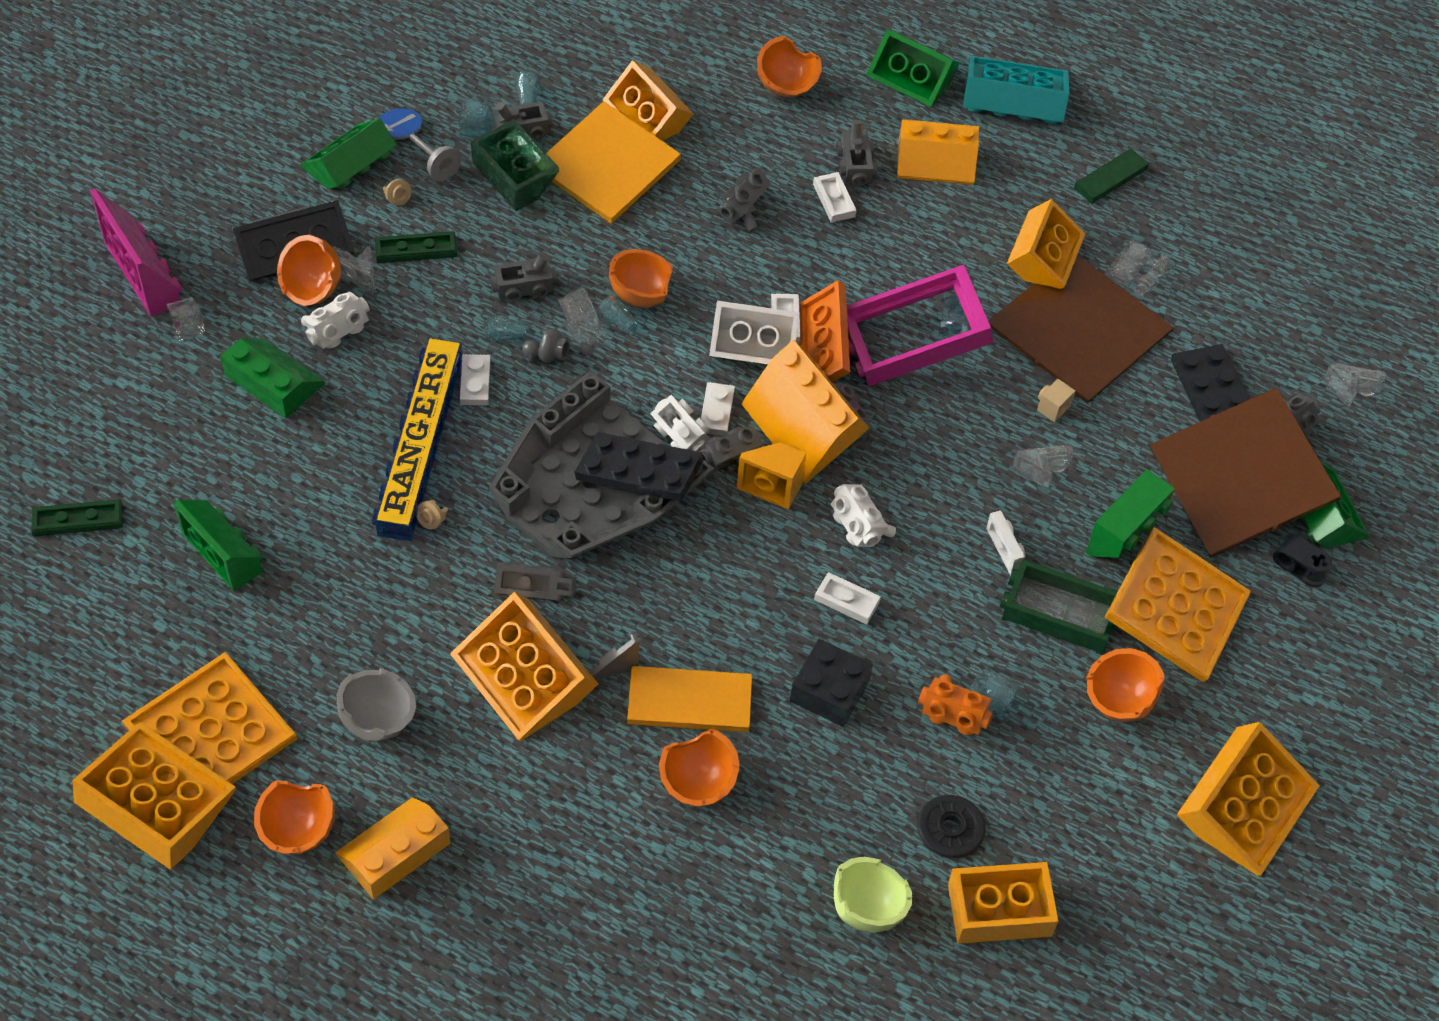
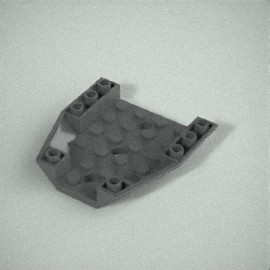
M591 370L530 419L489 486L490 492L508 520L551 557L573 558L650 525L678 502L599 485L595 489H589L584 486V481L576 480L574 471L597 432L667 445L610 400L611 386ZM705 460L701 464L686 494L714 471V468ZM552 514L556 515L559 520L555 523H547L543 518Z

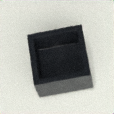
M818 639L792 684L790 702L844 727L870 681L873 664L824 640Z

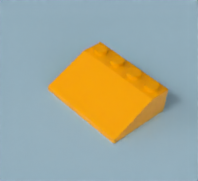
M795 340L791 341L772 358L741 403L772 444L781 442L806 452L803 483L805 484L869 429L867 424L807 351Z
M513 592L450 653L519 741L527 738L575 707L598 685V682L533 603L516 592Z
M141 722L137 723L72 780L75 804L170 870L195 847L236 791V787Z
M1261 722L1239 726L1235 729L1179 810L1177 816L1197 837L1255 875L1261 876L1320 785Z

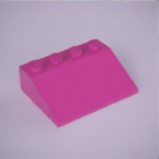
M97 189L90 190L104 243L149 315L153 316L181 304L179 293L182 292L181 286L176 277H170V270L166 261L163 258L159 260L157 257L158 251L153 241H147L143 225L140 222L136 223L130 213Z

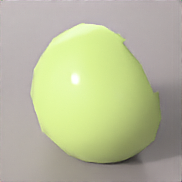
M858 857L851 858L839 865L834 882V902L840 918L853 929L876 933L890 930L903 921L912 906V891L907 879L904 880L894 869L881 863L880 859Z

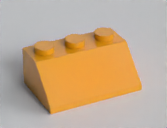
M633 60L603 98L604 102L661 141L679 133L693 116V112L649 66Z
M902 119L898 143L897 178L974 185L979 146V126Z
M1050 199L1028 211L1007 265L1026 282L1062 289L1067 283L1086 233Z
M412 797L336 851L335 854L374 900L451 844L449 828L429 805Z

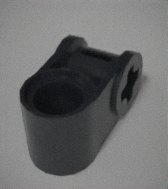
M1291 534L1273 553V560L1276 565L1310 587L1323 585L1327 578L1326 572L1332 566V559L1329 554L1320 550L1299 534Z

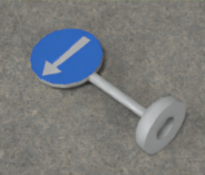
M400 108L387 111L379 117L394 140L410 138L430 155L427 162V170L429 175L436 181H444L455 175L461 164V156L456 149L451 146H443L434 151L415 135L422 127V118L417 112L411 109Z

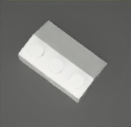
M717 301L709 356L769 364L772 358L791 341H796L800 312Z

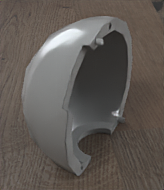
M381 668L379 670H363L352 675L350 673L340 683L336 694L338 716L343 725L356 736L368 741L378 742L398 736L412 721L416 710L415 694L408 683L394 672Z

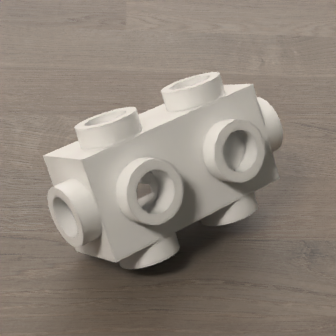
M349 291L338 295L328 305L314 310L310 316H303L301 324L308 328L305 333L313 345L318 344L323 349L326 347L334 348L341 343L340 338L348 333L356 334L363 330V324L369 321L366 313L370 311V308L363 297L358 298Z
M670 395L668 398L661 400L656 405L655 410L650 413L657 421L654 427L662 436L666 437L669 435L673 439V442L670 443L672 447L698 452L704 449V443L710 439L707 435L710 431L709 427L700 418L695 421L690 414L694 410L683 398L678 402Z
M843 484L835 489V498L831 502V506L835 511L833 517L846 528L848 532L846 538L849 543L857 547H874L879 543L882 535L891 538L895 535L896 527L886 524L880 511L875 507L868 492L862 485Z

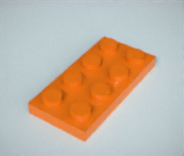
M837 280L799 303L800 346L807 351L832 383L850 373L846 285Z

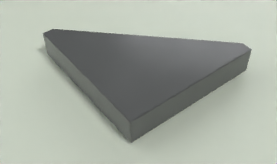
M631 633L630 641L620 649L615 646L599 660L600 665L588 669L596 681L631 671L632 666H639L640 641L637 633Z

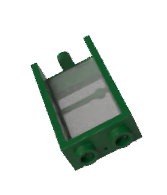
M1024 559L1019 570L1013 568L1008 585L1013 586L1010 593L1004 592L999 608L1004 609L1001 620H1008L1094 650L1096 653L1103 655L1114 625L1104 617L1117 591Z

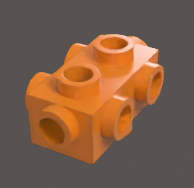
M943 674L939 678L935 677L929 688L924 686L918 703L923 705L922 714L929 716L931 722L935 724H951L956 726L957 730L964 735H971L973 733L979 735L982 728H988L993 716V712L989 711L992 698L952 684L951 677L947 674Z

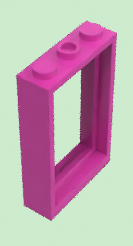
M964 265L847 305L848 335L850 338L849 352L851 357L857 356L858 362H855L859 378L865 377L868 386L993 343L990 324ZM955 290L971 330L872 364L857 323L944 292Z

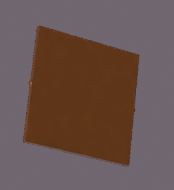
M1078 255L1064 288L1059 289L1034 283L988 320L992 330L1030 358L1036 366H1040L1055 379H1059L1073 388L1075 394L1087 404L1172 332L1174 328Z
M1277 388L1221 413L1211 415L1210 418L1150 444L1154 456L1170 485L1175 488L1174 492L1210 558L1269 531L1277 530L1287 523L1341 500L1339 492Z

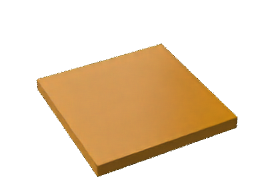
M603 101L534 163V170L612 224L681 160V154Z
M1154 527L1146 537L1104 618L1199 681L1205 682L1209 679L1251 591Z
M226 652L122 720L123 725L128 731L137 723H143L231 784L237 782L298 739L297 734Z

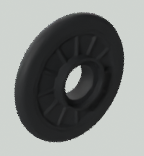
M937 796L928 801L918 815L917 828L921 840L931 851L940 856L948 858L967 856L974 852L984 839L985 821L982 813L971 801L961 796ZM954 820L959 824L960 830L954 833L948 832L944 829L943 822Z

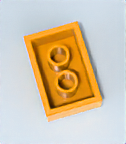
M1047 862L952 869L948 890L957 944L1052 937L1059 921Z

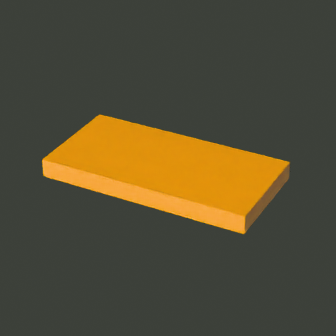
M632 666L627 724L749 732L752 674Z

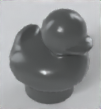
M547 328L542 331L543 336L540 344L535 340H529L523 344L522 352L529 358L530 363H533L538 356L544 363H553L557 359L565 360L570 347L569 339L562 338L561 333L554 328Z

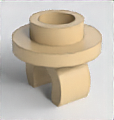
M395 179L388 186L383 187L387 200L395 206L404 205L410 199L411 187L402 179Z
M435 500L424 501L418 505L416 516L423 527L435 529L445 520L448 508L440 509Z

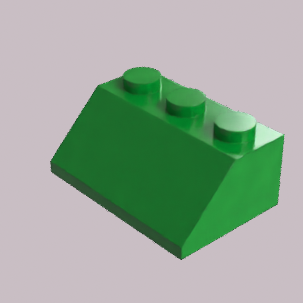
M887 29L866 76L933 107L951 84L960 62Z
M381 118L357 124L302 162L300 166L327 189L337 187L339 190L352 182L350 178L355 174L360 176L372 168L370 164L375 160L380 162L391 155L389 150L397 146Z
M240 338L220 356L225 376L284 418L290 416L325 384L324 380L264 338Z
M1320 461L1339 492L1341 500L1301 517L1309 527L1307 529L1308 536L1315 544L1319 543L1327 548L1369 538L1370 535L1335 469Z
M1146 469L1095 522L1086 553L1091 557L1119 558L1126 549L1131 551L1137 545L1140 539L1139 536L1143 532L1147 534L1154 527L1157 521L1156 518L1160 514L1166 515L1174 503L1171 498L1175 488Z
M177 500L173 503L182 535L233 592L263 572L260 562L263 559L261 553L254 545L249 546L245 542V537L237 526L233 528L230 526L221 508L217 507L215 509L208 500Z

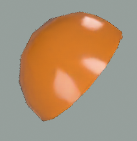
M779 36L769 40L761 48L757 57L758 76L768 91L781 97L793 98L806 94L818 82L822 72L820 57L813 52H801L795 47L794 41L786 36Z
M311 235L298 236L289 242L280 254L277 266L278 283L283 294H286L294 303L303 306L322 303L335 292L341 280L342 272L339 258L332 246L323 239Z
M640 249L623 250L614 255L610 262L609 279L613 291L623 302L637 308H651L665 301L673 266L662 256L650 251Z
M1132 648L1115 649L1102 655L1091 666L1086 678L1087 694L1093 706L1106 718L1121 723L1139 721L1150 713L1158 701L1164 686L1165 677L1159 663L1146 652Z
M715 729L702 732L692 740L681 743L675 742L665 746L659 762L660 778L668 793L681 803L695 807H705L723 800L735 786L740 768L738 753L730 739Z
M276 780L261 794L254 811V826L259 839L269 849L288 855H300L315 849L328 837L335 822L334 802L327 787L320 784L299 786L288 781Z

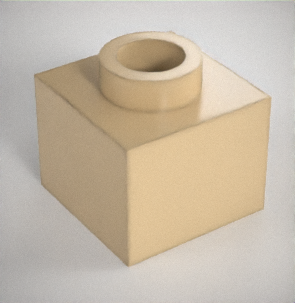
M1059 379L1051 386H1044L1038 395L1040 401L1037 411L1055 423L1071 407L1075 390Z

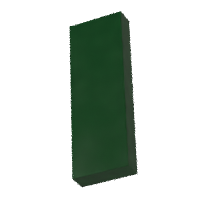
M1131 148L1075 183L1074 189L1093 204L1146 171L1149 163Z
M455 231L375 237L377 263L458 257Z
M121 499L32 507L31 533L33 537L123 528V503Z

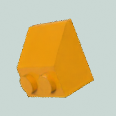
M781 442L743 452L739 457L737 489L789 510L803 483L806 452Z

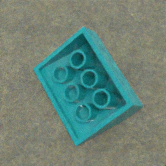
M970 55L963 107H967L968 110L973 112H982V110L992 111L993 114L998 116L1013 114L1023 120L1038 118L1049 124L1064 122L1069 98V74L1067 70Z

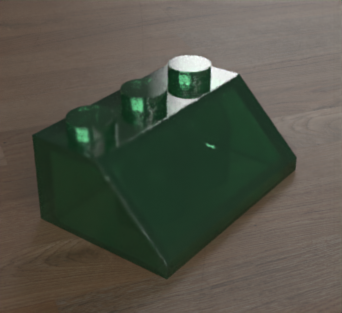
M515 119L471 141L472 163L516 212L537 201L559 172V167Z

